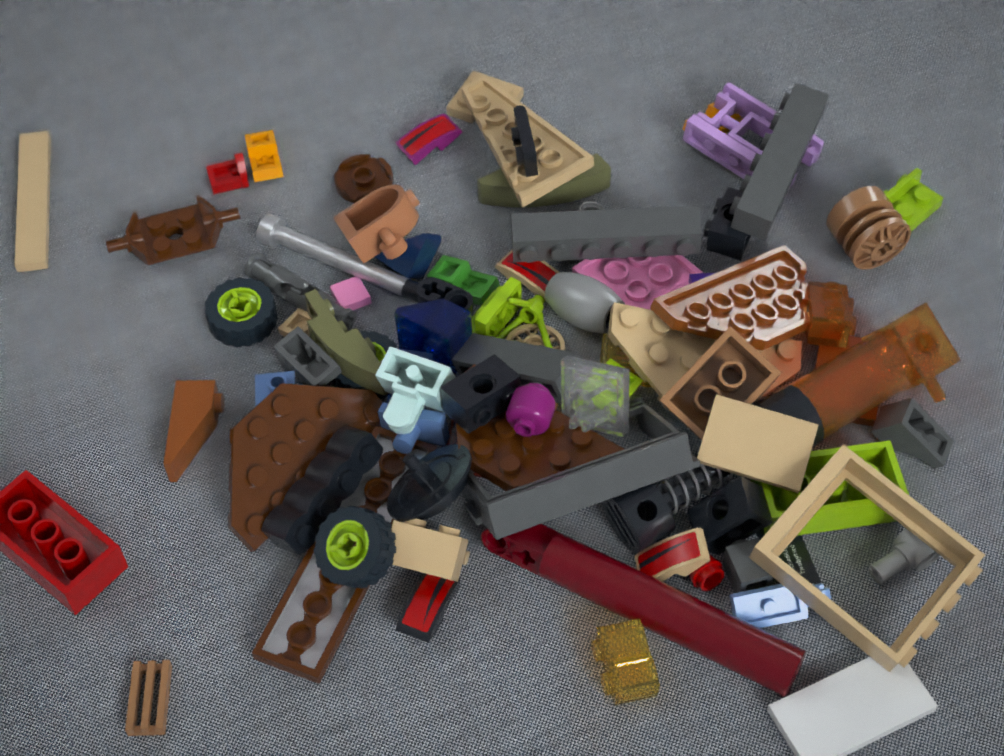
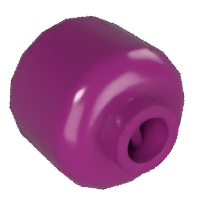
M529 383L520 386L512 394L506 410V419L519 435L530 437L542 434L550 426L556 409V401L550 391L541 384Z

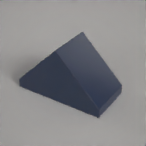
M423 233L406 239L407 250L395 259H387L383 252L375 256V258L406 278L423 279L442 241L441 235Z

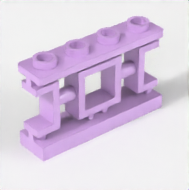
M728 82L724 85L723 92H719L716 95L714 107L720 111L712 119L700 111L696 115L693 114L686 122L682 140L744 179L746 174L752 176L753 171H750V167L755 154L762 155L763 151L741 137L749 129L763 138L766 132L772 134L773 130L769 128L777 111ZM737 113L741 116L742 120L738 122L731 116ZM724 126L725 128L730 130V132L728 134H725L718 128ZM815 134L802 159V163L809 167L819 159L824 145V141ZM795 175V177H794V179H793V181H792L791 186L794 184L796 175Z

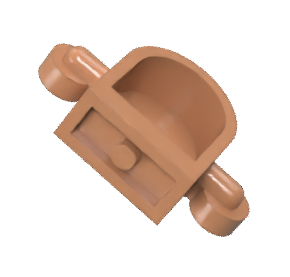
M387 185L369 193L333 217V219L363 264L383 252L387 259H395L407 250L408 245L403 237L415 227L418 221L419 214L415 207L420 202L411 189L404 191L399 185Z

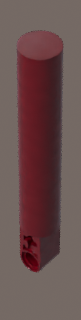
M543 524L497 540L488 528L481 534L482 543L490 552L784 697L789 693L806 656V650Z

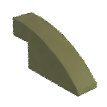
M596 153L592 155L594 156V166L525 207L552 206L572 202L610 188L611 167ZM501 168L477 180L478 200L481 204L511 208L522 207Z

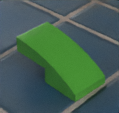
M446 255L440 258L427 275L428 278H438L468 291L473 297V304L479 306L500 286L497 277L473 271L469 261Z

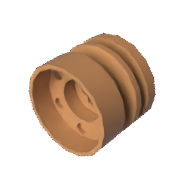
M865 186L844 196L834 205L828 214L826 222L828 230L838 244L842 245L851 262L861 270L879 267L893 259L904 249L911 235L910 226L902 219L901 214L894 210L891 201L882 189L876 186Z

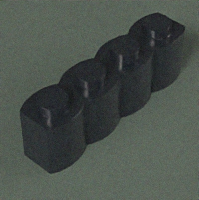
M348 425L339 428L330 438L326 450L318 454L311 461L304 477L297 480L289 488L283 503L275 507L268 514L261 531L276 546L297 555L306 552L315 542V537L319 533L321 523L326 521L330 513H334L340 508L343 500L355 492L362 480L363 474L370 471L377 464L384 448L370 432Z

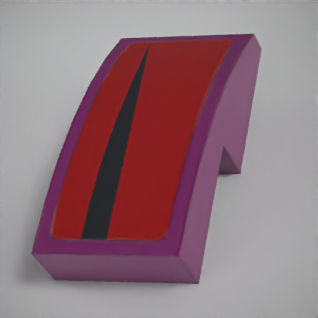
M443 113L419 124L402 136L395 144L414 165H417L434 148L437 147L442 152L463 132Z

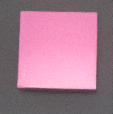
M356 276L330 286L331 294L336 299V303L345 309L356 310L372 304L367 289L361 279Z

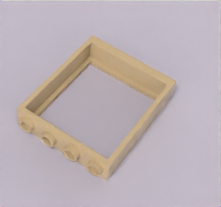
M843 444L756 544L749 558L890 672L897 664L904 668L918 652L913 647L914 643L920 636L925 640L930 637L940 624L935 620V617L942 609L948 613L962 597L956 592L963 583L969 587L979 576L983 569L978 564L985 554ZM844 480L955 566L890 647L779 558L782 552Z

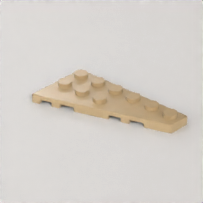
M485 75L461 87L463 99L522 208L594 166V156ZM518 105L524 106L527 110L537 157L538 175L526 177L524 165L517 164L515 147L519 145H513L511 128L516 127L513 109Z

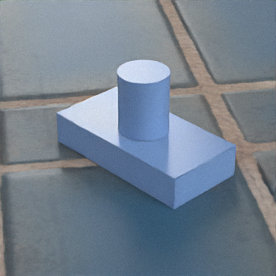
M383 402L378 410L381 427L392 431L383 418V413L388 403ZM423 409L412 432L396 435L392 443L394 449L400 453L408 454L417 440L445 446L450 437L445 413Z

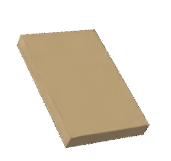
M716 394L697 458L700 464L799 493L819 425Z

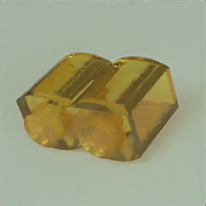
M640 619L597 627L596 638L591 640V648L594 660L596 662L601 661L605 673L600 674L605 696L611 695L614 705L658 696L660 688L659 678Z

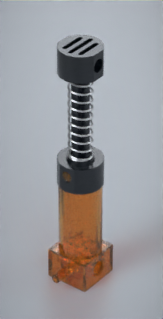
M925 302L895 317L862 337V341L791 384L782 386L765 399L757 401L752 405L818 424L812 447L814 448L825 438L902 391L920 384H924L935 403L946 399V394L935 376L958 363L961 359ZM700 464V467L672 476L668 480H661L658 486L650 484L602 502V506L618 538L629 550L634 553H640L675 530V521L672 514L677 513L678 506L687 507L689 499L697 501L700 498V493L709 494L711 486L720 487L722 479L730 481L733 473Z

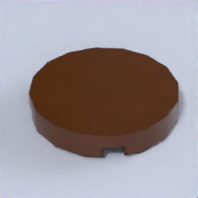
M370 154L349 157L341 162L338 166V171L334 175L337 193L344 200L354 204L376 189L393 185L394 179L390 164L378 156V159L370 158Z

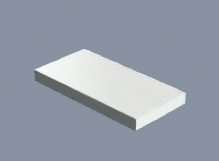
M868 657L768 705L767 711L795 756H846L935 712L938 705L909 663L904 668L897 664L888 672L874 659Z

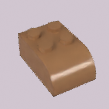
M730 326L659 402L702 441L716 394L752 405L777 380L781 372Z

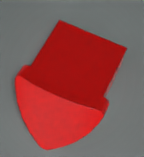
M243 152L234 154V159L206 166L214 195L249 187Z

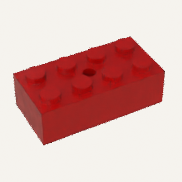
M25 470L0 491V551L75 616L129 567L117 543L29 471Z

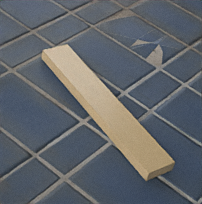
M49 130L19 134L15 268L17 272L48 269L51 136Z

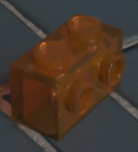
M809 281V301L806 306L807 312L810 313V322L806 329L807 344L846 348L849 335L854 336L857 324L856 316H852L854 299L849 298L847 285L833 281L826 283Z

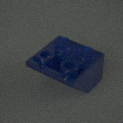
M445 299L398 307L394 315L399 350L406 349L433 353V361L449 366L455 375L457 370L452 359L472 335L471 312Z

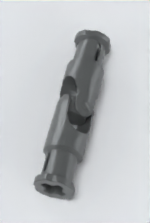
M254 253L246 263L244 271L247 276L260 280L266 287L270 288L271 292L297 308L308 312L304 294L316 289L323 300L328 298L335 312L334 317L337 322L342 320L348 331L354 325L357 317L355 311L340 306L336 303L334 297L313 286L281 264H273L262 253Z

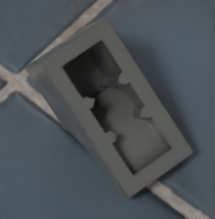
M299 326L273 346L281 366L286 371H295L298 383H305L311 386H326L342 373L340 366Z
M913 398L881 406L871 429V432L880 441L890 440L894 452H904L916 456L929 464L933 469L945 465L954 442Z

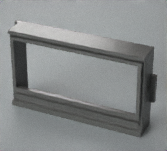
M637 394L628 400L616 416L597 408L571 417V419L593 431L637 415L640 430L652 440L494 496H490L475 477L474 472L469 470L468 481L461 494L467 500L464 503L465 510L475 524L480 525L484 523L497 540L700 467L701 465L699 459L691 453L687 433H681L643 402L642 396Z

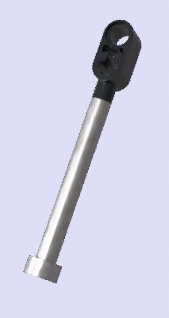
M272 214L265 215L258 225L256 232L258 242L272 248L279 244L415 301L418 303L419 313L423 317L445 327L461 331L474 315L473 297L462 288L433 277L425 278L418 283L373 263L366 262L363 264L359 257L287 228L284 219Z

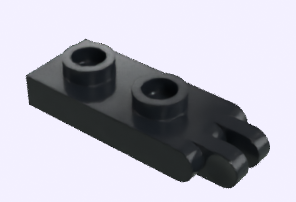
M518 105L513 109L516 127L511 128L513 145H519L515 147L517 164L524 165L526 177L538 175L537 157L527 110L524 106Z

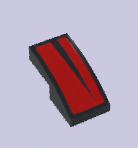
M424 573L396 624V631L429 643L443 622L445 609L459 590L460 578L457 582Z

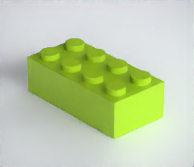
M890 440L847 446L909 495ZM840 447L811 451L799 493L750 479L751 482L763 487L773 523L764 528L765 534ZM844 480L798 535L897 521Z

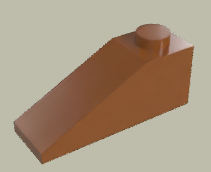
M177 380L175 382L164 457V467L170 482H177L217 427L219 413L224 412V394L219 393L215 380Z

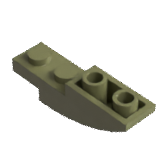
M316 289L305 293L307 310L311 317V320L307 321L310 338L340 366L342 375L368 390L384 396L389 394L385 392L375 376L383 360L379 361L375 356L376 350L370 338H363L357 328L348 331L342 320L337 322L334 317L335 312L328 298L323 300Z

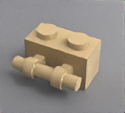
M413 519L404 523L393 521L391 529L395 533V546H397L393 557V565L458 582L462 564L467 565L470 552L466 551L469 540L459 537L461 530L443 525L439 526L438 531L426 529L427 521Z

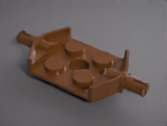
M196 195L198 204L141 219L138 218L137 212L134 211L126 228V234L123 235L124 237L106 240V245L109 253L127 248L128 253L132 252L146 265H152L215 248L220 231L224 228L223 223L240 220V214L237 207L216 211L214 206L201 196ZM174 234L182 235L176 240L169 239Z

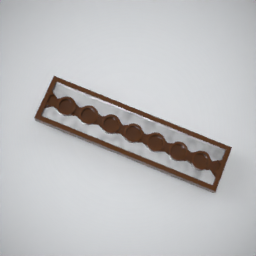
M375 426L372 435L384 448L377 464L370 471L363 474L362 480L355 492L342 501L340 508L357 506L374 511L384 516V519L390 522L392 526L395 519L387 511V501L397 481L409 469L403 462V458L407 454L400 453L394 449L392 443L397 435L395 432ZM417 440L411 452L420 460L436 450L437 446ZM315 541L305 554L252 651L254 660L320 684L370 585L367 586L368 588L361 589L330 582V579L325 578L321 574V569L316 565L315 561L317 560L316 555H314Z

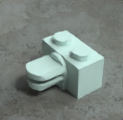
M391 346L389 347L375 376L385 392L393 394L383 413V418L390 429L396 434L412 432L425 406L444 412L440 387L456 378L449 366Z

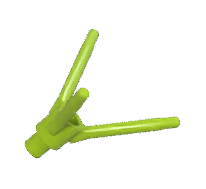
M535 295L528 300L509 298L508 302L510 304L523 308L519 316L500 332L496 338H506L512 330L523 322L526 324L536 323L544 346L553 348L542 313L545 302L544 298L541 295Z

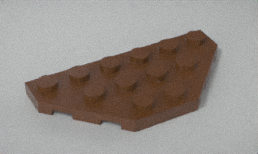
M506 410L491 419L486 425L480 426L469 434L456 423L458 450L461 445H464L472 455L470 470L505 491L624 450L619 445L555 410L546 432L530 437H525L515 432L506 419Z
M281 383L230 429L231 463L229 464L228 492H230V512L228 513V528L250 552L257 550L268 539L261 531L268 514L275 507L283 503L289 488L297 480L304 477L311 461L318 454L326 450L330 438L339 428L348 425L372 434L375 426L381 427L378 410L383 402L372 390Z

